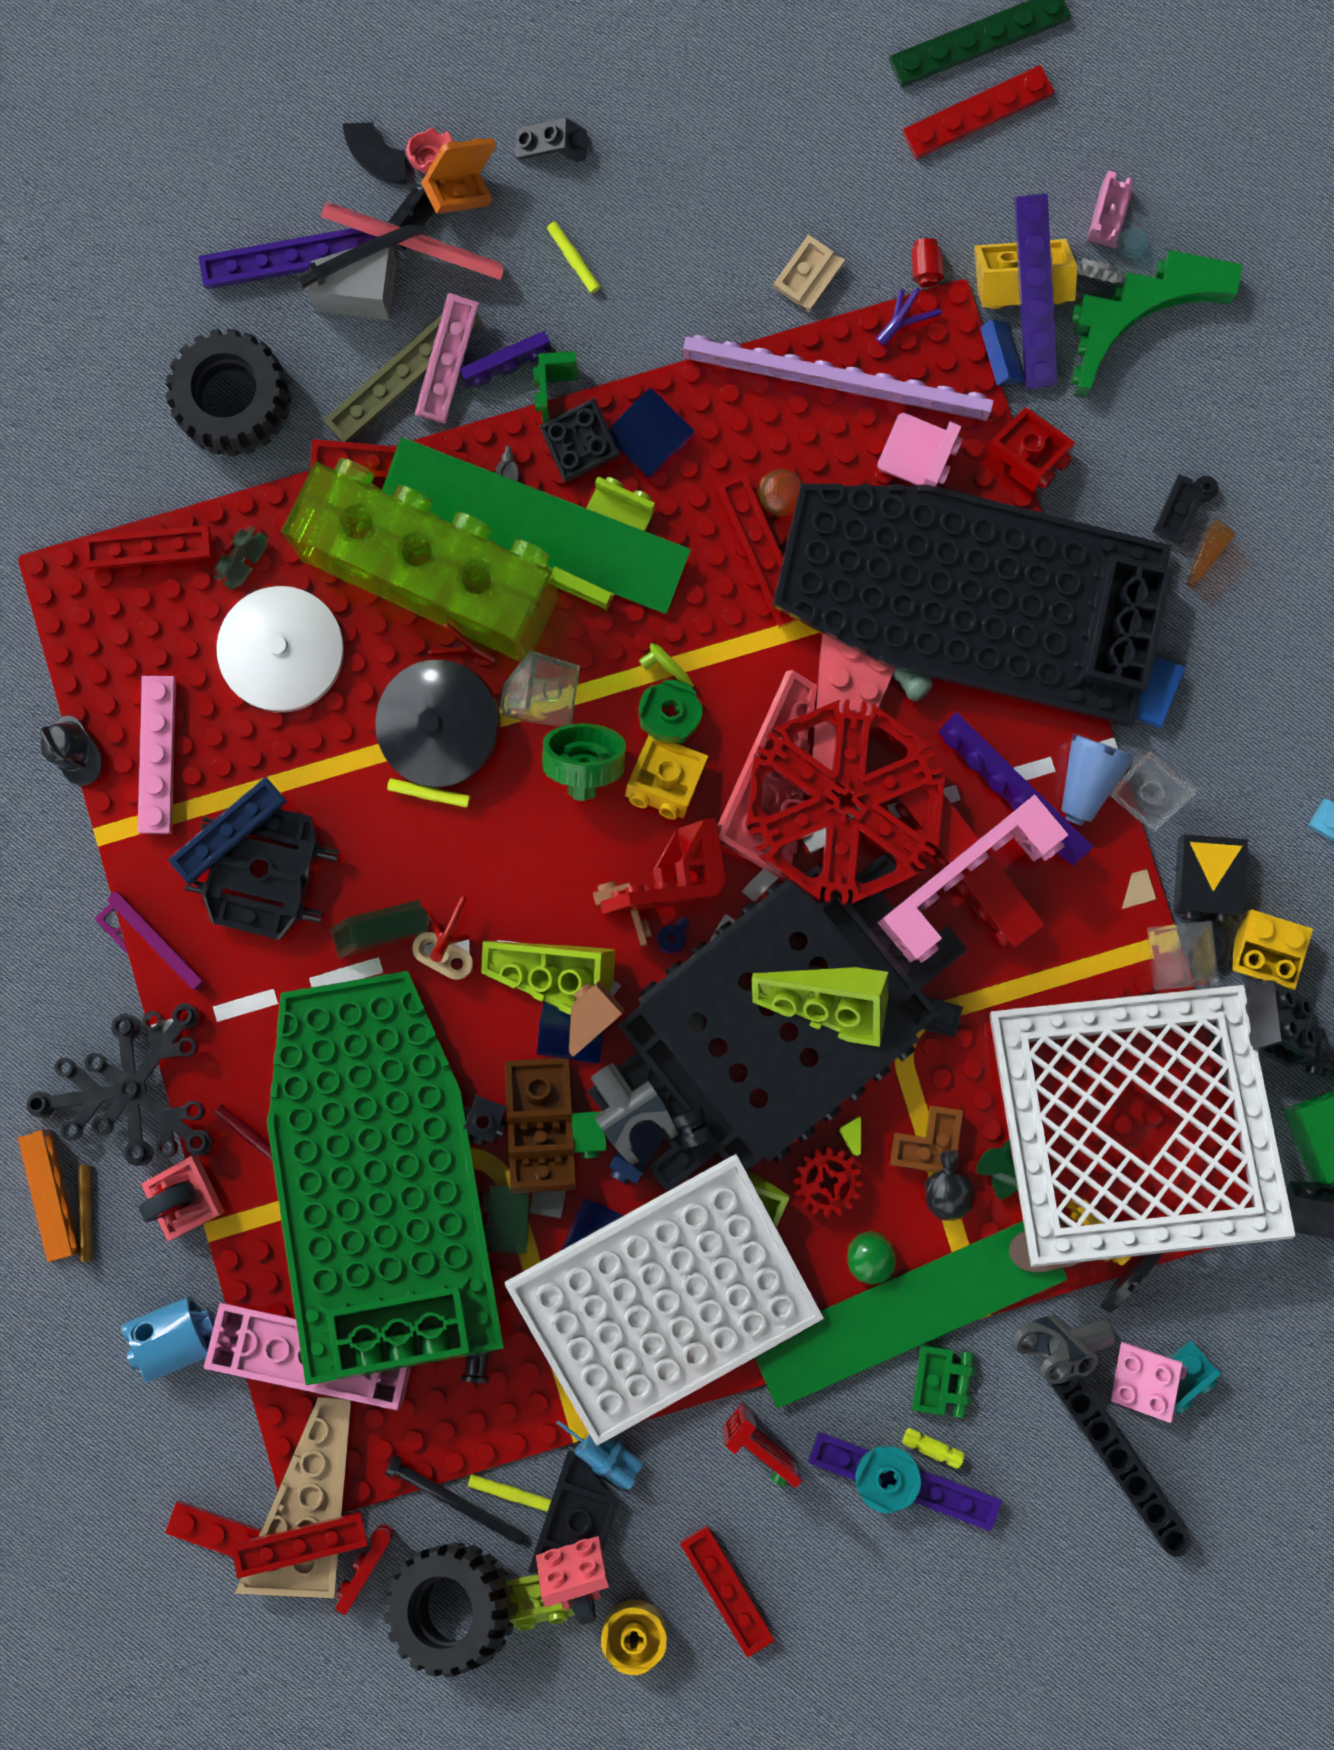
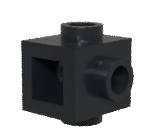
M476 1095L472 1107L465 1105L464 1115L466 1123L463 1129L467 1128L469 1141L484 1147L486 1141L493 1143L495 1137L501 1139L507 1121L502 1119L506 1106ZM480 1116L488 1117L489 1125L487 1128L478 1127L477 1119Z

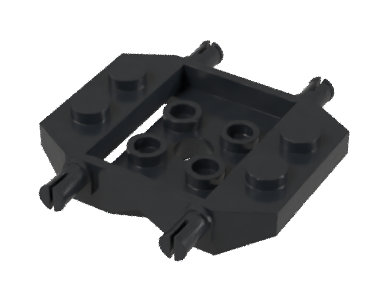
M279 809L250 835L299 847L298 850L245 838L210 868L207 881L196 880L191 885L198 887L188 885L184 887L185 891L202 894L211 923L282 940L300 920L321 924L322 918L311 916V914L323 917L324 911L308 908L304 905L315 859L322 858L337 862V856L327 853L339 855L340 849L322 846L319 843L313 817ZM206 816L202 819L204 823L208 824L215 820ZM201 823V830L208 825ZM259 860L266 861L269 866L268 873L262 878H256L252 872L254 863ZM223 889L282 902L284 906L282 908L225 894Z

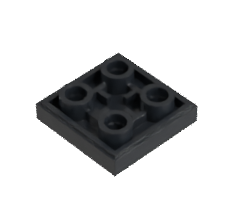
M595 398L539 426L565 483H569L622 456Z

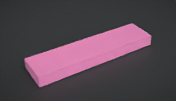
M448 293L414 415L446 424L460 374L459 368L462 367L479 302Z

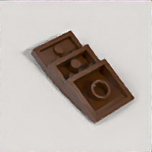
M569 1057L505 1061L511 1194L576 1190Z

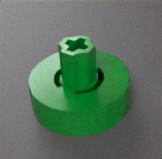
M580 723L558 727L544 737L543 771L552 780L568 785V794L573 796V799L585 801L595 798L597 787L613 783L623 775L626 743L620 734L600 725Z

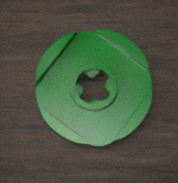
M677 680L662 681V684L654 687L653 685L650 686L643 693L639 704L640 727L644 732L659 741L678 744L685 742L697 730L702 717V705L696 697V692L689 685ZM670 705L674 706L675 712L678 715L668 717L662 711V708L668 709Z

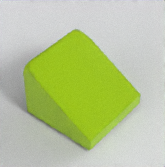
M857 1116L838 1127V1132L854 1156L861 1154V1117Z

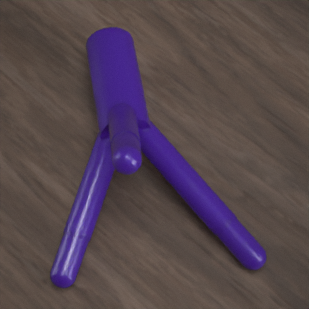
M901 289L898 293L893 318L876 337V340L885 347L901 327L942 314V310L937 309L903 319L920 293V289H914L903 307L905 291Z

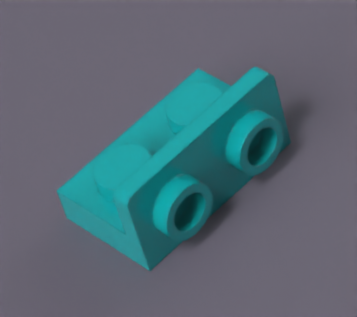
M1191 1340L1169 1357L1183 1362V1366L1188 1368L1185 1379H1180L1174 1414L1176 1412L1182 1414L1188 1410L1193 1404L1192 1399L1200 1392L1204 1394L1214 1388L1218 1383L1216 1378L1221 1375V1372L1209 1362Z

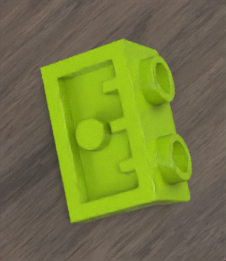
M538 1574L505 1581L507 1586L513 1585L515 1595L510 1596V1603L516 1604V1615L511 1616L509 1622H512L514 1624L513 1628H516L518 1631L533 1629L536 1627V1623L548 1621L549 1624L563 1623L568 1620L569 1616L574 1615L572 1607L563 1610L561 1603L545 1607L541 1597Z

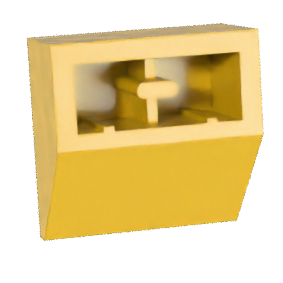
M1252 909L1245 911L1244 915L1241 916L1234 940L1232 971L1263 981L1273 980L1286 988L1295 990L1313 929Z

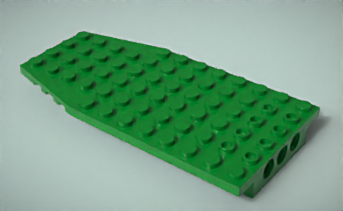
M403 971L281 993L267 1126L305 1385H315L504 1349L467 1128L463 1129L466 1120L461 1091L409 972Z

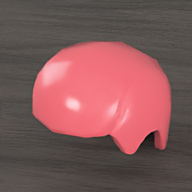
M433 127L425 132L416 133L408 140L406 155L411 165L417 171L426 174L438 155L440 148L445 143L453 141L451 134L448 131L441 134Z

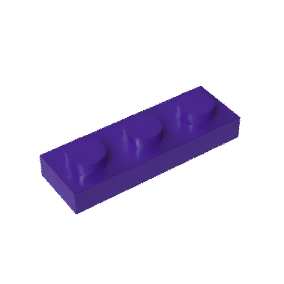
M545 330L459 368L462 379L467 388L474 386V388L482 387L489 383L493 376L500 373L502 375L511 374L519 368L520 364L529 360L530 362L539 361L538 354L551 351L550 340Z

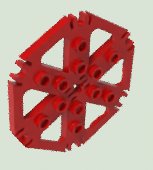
M849 699L845 700L842 706V713L839 711L840 700H837L772 728V731L777 733L781 739L779 740L774 733L769 732L766 738L773 743V748L765 750L759 745L756 749L758 755L767 759L763 760L755 753L753 755L746 828L750 825L759 824V827H754L747 833L748 837L759 834L764 840L761 845L754 848L755 852H762L767 847L770 849L766 854L759 855L760 859L818 901H820L822 888L826 889L823 895L825 903L830 902L831 892H839L842 896L841 905L847 903L849 899L848 891H851V904H854L918 876L920 873L914 871L910 864L919 871L925 869L926 866L919 861L918 856L920 853H925L931 858L935 855V851L931 847L925 846V843L933 846L936 850L939 847L945 775L939 779H932V777L938 776L943 771V767L931 769L927 765V761L937 755L936 752L930 751L924 756L920 754L924 750L931 749V745L873 703L870 704L871 711L869 716L865 715L867 711L866 701H862L858 713L852 712L849 708ZM823 722L833 724L836 734L832 770L794 744L795 735ZM880 728L906 747V758L865 775L868 738L871 729ZM771 772L778 773L811 797V799L768 816L761 809L764 777ZM913 790H924L928 795L925 829L917 833L880 805ZM849 794L852 796L850 802L854 805V808L847 806L843 810L839 807L841 801L837 797L839 795L845 797ZM825 799L830 801L833 805H830L828 802L825 801ZM846 814L852 817L854 821L848 818ZM826 828L822 872L818 877L810 878L787 862L782 856V850L786 845ZM859 833L895 859L896 869L892 873L866 884L859 883L855 879Z

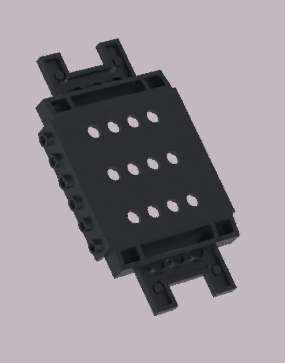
M885 852L857 874L855 879L859 883L866 884L890 874L896 869V861ZM817 864L805 875L810 878H816L821 874L822 869ZM788 879L783 884L778 881L764 892L767 897L758 904L755 901L748 904L739 912L742 917L733 924L730 921L723 924L715 931L717 937L708 944L705 940L690 951L692 957L683 964L680 960L665 971L667 977L657 984L654 980L640 991L642 997L638 999L641 1006L617 1025L636 1048L637 1052L619 1065L618 1068L633 1091L649 1081L665 1105L671 1119L680 1112L702 1105L705 1112L704 1121L706 1125L711 1126L714 1137L708 1141L685 1149L681 1141L682 1133L680 1129L676 1128L679 1135L671 1139L664 1128L661 1129L655 1124L672 1145L670 1150L648 1166V1169L667 1192L670 1191L718 1152L724 1160L736 1154L745 1171L749 1170L762 1158L767 1162L774 1159L778 1163L791 1152L788 1146L797 1138L802 1143L817 1131L813 1126L822 1118L826 1122L830 1121L842 1111L838 1105L847 1098L851 1102L856 1100L867 1091L863 1086L872 1078L878 1082L891 1071L888 1066L896 1058H899L902 1062L914 1053L916 1049L913 1045L920 1040L916 1034L940 1015L920 989L968 951L952 929L947 925L938 933L942 938L936 943L939 950L923 962H920L918 959L909 962L878 924L881 919L894 910L883 897L893 887L854 904H851L852 894L851 891H848L849 899L845 905H841L842 896L837 891L831 892L830 902L825 903L823 895L826 889H821L820 901H818ZM795 932L803 933L808 940L806 948L801 951L793 950L789 945V937ZM816 957L825 959L828 969L858 967L888 972V1003L880 1047L847 1042L838 1038V1031L821 1025L819 1030L809 1026L811 1020L797 1014L787 1017L776 1012L773 1016H764L759 1011V1005L753 1003L752 991H744L740 988L738 983L739 977L746 972L753 974L810 970L809 963ZM694 1013H701L707 1019L706 1028L700 1032H695L688 1026V1019ZM792 1023L797 1027L798 1036L794 1041L786 1042L781 1039L779 1029L783 1024ZM715 1038H721L727 1043V1052L721 1057L712 1056L708 1050L710 1041ZM806 1048L814 1049L819 1056L818 1063L813 1067L804 1066L800 1062L802 1050ZM740 1063L747 1068L748 1076L743 1082L737 1083L730 1079L729 1069L733 1064ZM595 1085L587 1091L602 1111L609 1107ZM755 1089H762L768 1095V1102L762 1108H755L749 1102V1095Z

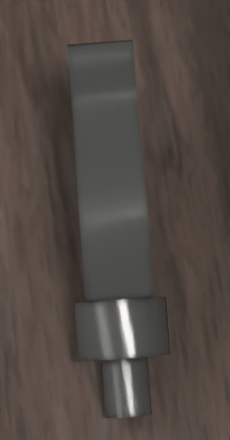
M506 446L505 453L502 454V460L497 465L495 473L518 482L519 472L514 463V455L511 454L512 447Z

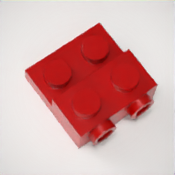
M1025 407L990 441L987 449L1012 466L1009 475L1034 493L1039 487L1045 490L1052 483L1056 476L1054 472L1057 469L1063 472L1073 459L1070 453L1075 442Z

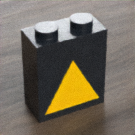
M1187 834L1178 837L1173 913H1183V919L1202 920V915L1214 916V921L1234 922V917L1243 916L1248 839Z

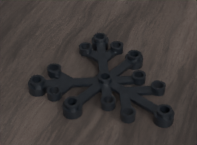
M187 1003L178 1005L172 1014L173 1022L164 1034V1016L155 1011L147 1012L143 1017V1025L149 1030L151 1052L137 1070L133 1039L139 1034L140 1023L136 1017L129 1014L116 1016L112 1021L111 1029L113 1034L119 1038L122 1074L107 1063L106 1057L102 1054L91 1053L85 1059V1066L89 1071L100 1073L114 1086L101 1087L78 1069L72 1059L60 1058L54 1066L56 1074L69 1078L84 1091L54 1096L45 1092H35L27 1100L28 1112L34 1117L47 1118L57 1108L84 1104L72 1121L65 1122L60 1130L64 1139L76 1141L81 1138L84 1127L105 1100L115 1099L103 1116H97L93 1119L91 1129L96 1135H109L113 1130L114 1123L126 1108L129 1143L125 1148L124 1156L129 1164L145 1166L153 1158L152 1146L148 1142L143 1141L140 1106L158 1119L160 1140L156 1144L158 1155L166 1158L176 1155L178 1144L174 1140V1132L186 1141V1148L192 1155H209L215 1146L212 1134L203 1130L194 1131L181 1121L185 1119L201 1120L206 1113L205 1106L198 1101H189L185 1106L166 1109L147 1094L145 1082L162 1059L177 1056L193 1057L197 1054L199 1045L196 1040L184 1037L178 1043L174 1042L184 1029L192 1030L199 1025L201 1021L199 1009ZM187 1010L189 1016L186 1021L182 1022L180 1014ZM156 1015L158 1022L155 1026L151 1027L150 1019ZM122 1021H126L127 1028L121 1032L119 1025ZM191 1042V1051L185 1053L183 1049L185 1043ZM98 1057L100 1064L97 1068H93L92 1061ZM68 1062L70 1066L69 1071L63 1073L62 1065ZM132 1083L134 1086V1091L132 1092V1094L128 1095L126 1093V1087L128 1084ZM37 1099L42 1101V1107L39 1110L35 1109ZM197 1105L199 1112L193 1117L190 1110L192 1106ZM104 1120L106 1122V1129L101 1132L98 1125ZM74 1125L76 1128V1132L72 1137H70L68 1135V1129L70 1126ZM200 1137L202 1145L196 1149L194 1147V1140ZM166 1142H169L171 1144V1150L169 1153L165 1154L163 1151V1145ZM135 1147H139L140 1156L135 1159L132 1156V1151Z

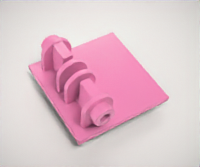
M1121 1342L1111 1402L1172 1423L1180 1379H1185L1188 1368L1183 1366L1181 1361Z

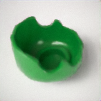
M868 1231L858 1234L850 1242L847 1261L850 1272L858 1281L873 1285L882 1283L890 1278L895 1269L896 1255L892 1243L883 1234Z

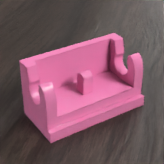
M1108 170L1101 185L1086 241L1116 249L1133 190L1131 189L1133 180L1127 178L1126 182H1119L1116 180L1117 173Z

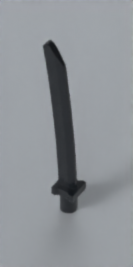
M406 225L350 249L318 266L313 262L309 264L310 270L297 277L303 289L316 281L320 286L325 283V277L383 249L425 233V227Z

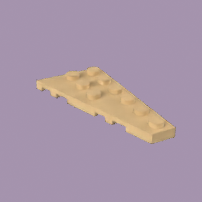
M318 1396L259 1537L341 1516L351 1400ZM338 1554L243 1577L238 1584L235 1594L334 1598Z

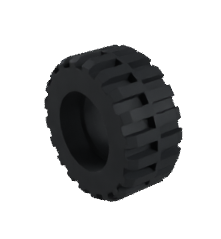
M220 329L211 330V336L203 338L202 334L193 338L196 342L191 347L185 344L179 350L182 354L179 360L173 358L169 366L173 371V375L168 374L166 376L165 385L169 391L165 394L167 403L171 407L170 412L187 437H190L202 449L207 447L211 453L217 455L225 451L228 456H238V450L243 449L247 454L255 452L254 446L260 442L263 446L270 443L271 440L268 436L272 432L278 435L283 428L280 423L281 419L288 418L290 410L287 403L291 402V392L288 388L289 381L270 347L263 341L258 342L252 334L245 333L244 336H241L239 331L235 329H228L227 334H222ZM228 369H240L249 372L256 381L257 389L253 401L244 411L231 417H215L204 410L201 404L202 392L207 382L214 375Z
M451 1543L431 1547L414 1554L413 1559L406 1560L399 1567L401 1573L393 1575L389 1583L393 1591L385 1595L384 1604L389 1605V1612L384 1614L385 1624L390 1623L392 1632L388 1633L390 1642H397L400 1647L396 1652L402 1659L409 1657L411 1659L410 1666L415 1670L420 1671L426 1668V1675L437 1677L443 1674L445 1678L454 1677L487 1664L494 1659V1654L500 1652L506 1645L504 1637L511 1635L514 1624L509 1622V1618L516 1615V1604L510 1603V1596L515 1595L513 1585L507 1586L504 1579L508 1577L503 1567L497 1569L494 1566L497 1559L490 1553L482 1555V1548L474 1545L466 1547L464 1543ZM445 1577L458 1582L466 1590L472 1603L473 1618L470 1629L466 1636L458 1641L450 1640L441 1635L432 1624L428 1612L430 1592L437 1580Z

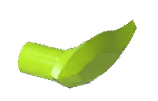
M651 643V652L639 659L645 670L659 661L665 671L672 673L680 682L689 685L691 688L694 687L685 671L659 645Z

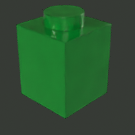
M602 1111L572 1113L574 1152H581V1158L600 1157V1151L606 1150L605 1133L594 1118Z

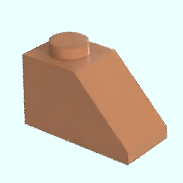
M599 980L593 986L587 982L574 994L577 1000L571 1006L569 1052L573 1057L622 1015L624 1008Z

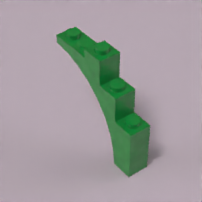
M1169 250L1164 260L1159 259L1155 278L1127 272L1122 282L1116 283L1113 300L1084 294L1080 304H1074L1070 321L1075 323L1073 334L1081 335L1077 349V355H1082L1080 366L1075 365L1071 384L1076 385L1074 395L1087 397L1092 389L1098 366L1107 350L1120 335L1138 321L1157 311L1181 304L1200 302L1231 304L1238 293L1243 264Z

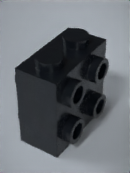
M1273 980L1262 981L1258 986L1247 989L1245 1009L1250 1022L1251 1032L1249 1033V1041L1253 1050L1287 1067L1316 1059V1037L1311 1027L1312 1007L1308 999Z

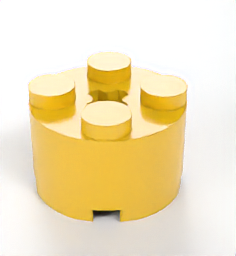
M638 1599L626 1600L614 1605L605 1617L601 1634L602 1652L609 1663L623 1674L640 1675L651 1670L662 1659L667 1645V1629L660 1610L652 1604ZM632 1631L638 1632V1636H640L637 1642H631L630 1634Z

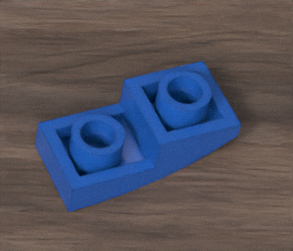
M1159 657L1155 658L1148 690L1140 695L1135 720L1160 729L1162 728L1186 667Z

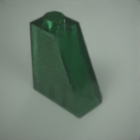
M416 900L348 917L330 930L338 958L343 959L417 937L428 931L427 925L429 920L426 910L421 907L420 901Z

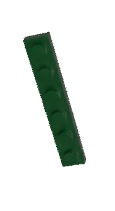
M1028 0L890 55L889 62L902 88L1068 22L1071 14L1064 0Z

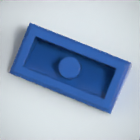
M996 319L989 320L980 329L997 386L1024 382L1025 379L1008 323Z

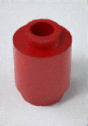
M919 239L914 242V248L911 250L913 281L920 284V287L923 288L934 287L944 278L942 248L938 245L937 239Z

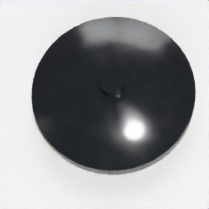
M426 660L407 667L387 685L377 707L375 727L380 749L395 771L404 778L420 785L446 787L462 783L472 778L484 768L496 749L501 721L496 698L481 676L459 663L446 660Z

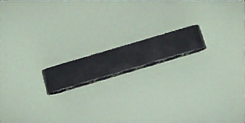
M1078 1378L1061 1384H1050L1047 1382L1157 1544L1173 1557L1185 1555L1191 1546V1538L1083 1379ZM1078 1395H1085L1087 1399L1086 1406L1080 1411L1073 1410V1399ZM1097 1422H1104V1434L1098 1438L1092 1437V1426ZM1116 1449L1123 1450L1124 1458L1122 1462L1112 1465L1110 1463L1111 1453ZM1134 1477H1141L1142 1487L1136 1492H1130L1128 1489L1129 1481ZM1160 1504V1515L1155 1519H1149L1147 1516L1148 1508L1151 1505ZM1171 1532H1179V1542L1174 1546H1167V1536Z

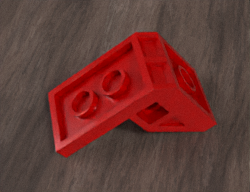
M716 818L703 819L676 829L653 870L654 887L645 888V885L626 887L625 890L611 892L612 898L600 901L602 914L687 905L717 896L725 884L726 878ZM673 877H677L678 883L675 884V887L674 883L671 882V879Z

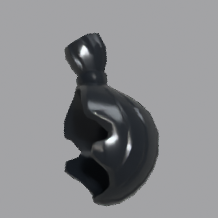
M954 1149L940 1152L939 1157L942 1163V1170L932 1174L924 1183L927 1208L939 1220L956 1221L965 1217L973 1209L976 1200L971 1180L966 1173L957 1170L958 1153Z

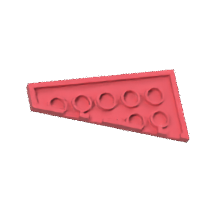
M822 633L816 709L840 700L839 711L842 713V706L845 700L849 699L850 710L858 713L862 701H866L867 711L865 715L869 716L871 711L870 704L873 703L879 707L895 669L886 667ZM823 722L814 726L812 757L832 770L836 729L833 724Z

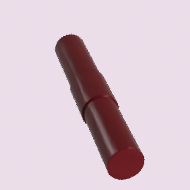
M221 1104L215 1110L214 1115L273 1162L270 1143Z

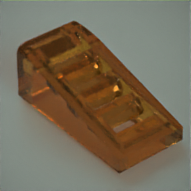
M1215 519L1208 527L1186 581V585L1190 588L1196 585L1235 536V532L1218 519Z

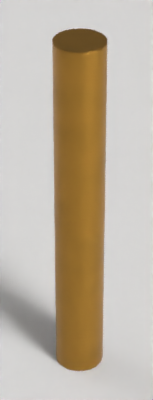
M91 1164L78 1165L80 1262L93 1261Z

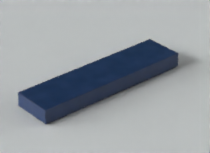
M265 776L168 859L169 863L187 884L191 885L288 801Z

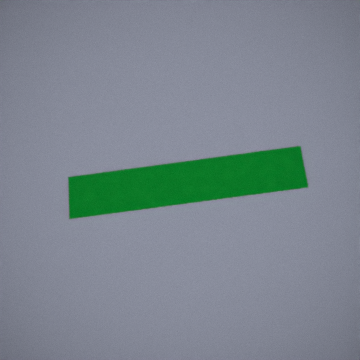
M404 437L400 438L378 500L379 503L553 570L555 566L606 591L667 614L691 550Z
M1022 1221L821 1310L820 1312L824 1319L756 1356L755 1359L778 1409L1068 1280L1063 1268L1045 1272H1030L1015 1265L1010 1258L1009 1246L1017 1234L1025 1231L1024 1222Z

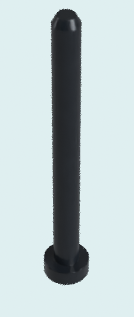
M394 1454L384 1475L389 1478L396 1475L516 1544H523L526 1538L524 1532L402 1464V1457Z

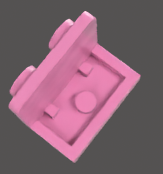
M906 413L899 414L878 461V469L915 486L929 484L936 487L938 482L944 484L951 468L946 465L949 454L956 456L963 438L958 436L961 426L949 422L947 429L944 430Z

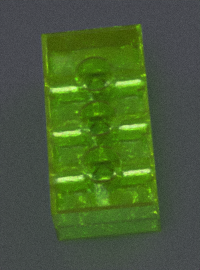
M339 458L334 470L315 461L281 530L301 561L443 627L445 623H450L471 640L525 665L528 664L559 599L553 569L547 565L550 558L548 553L531 543L515 539L510 551L504 549L488 538L492 530L488 525L465 513L456 512L451 524L439 519L436 514L430 511L433 502L425 495L409 487L398 485L393 496L387 495L371 484L375 477L372 472L348 459Z

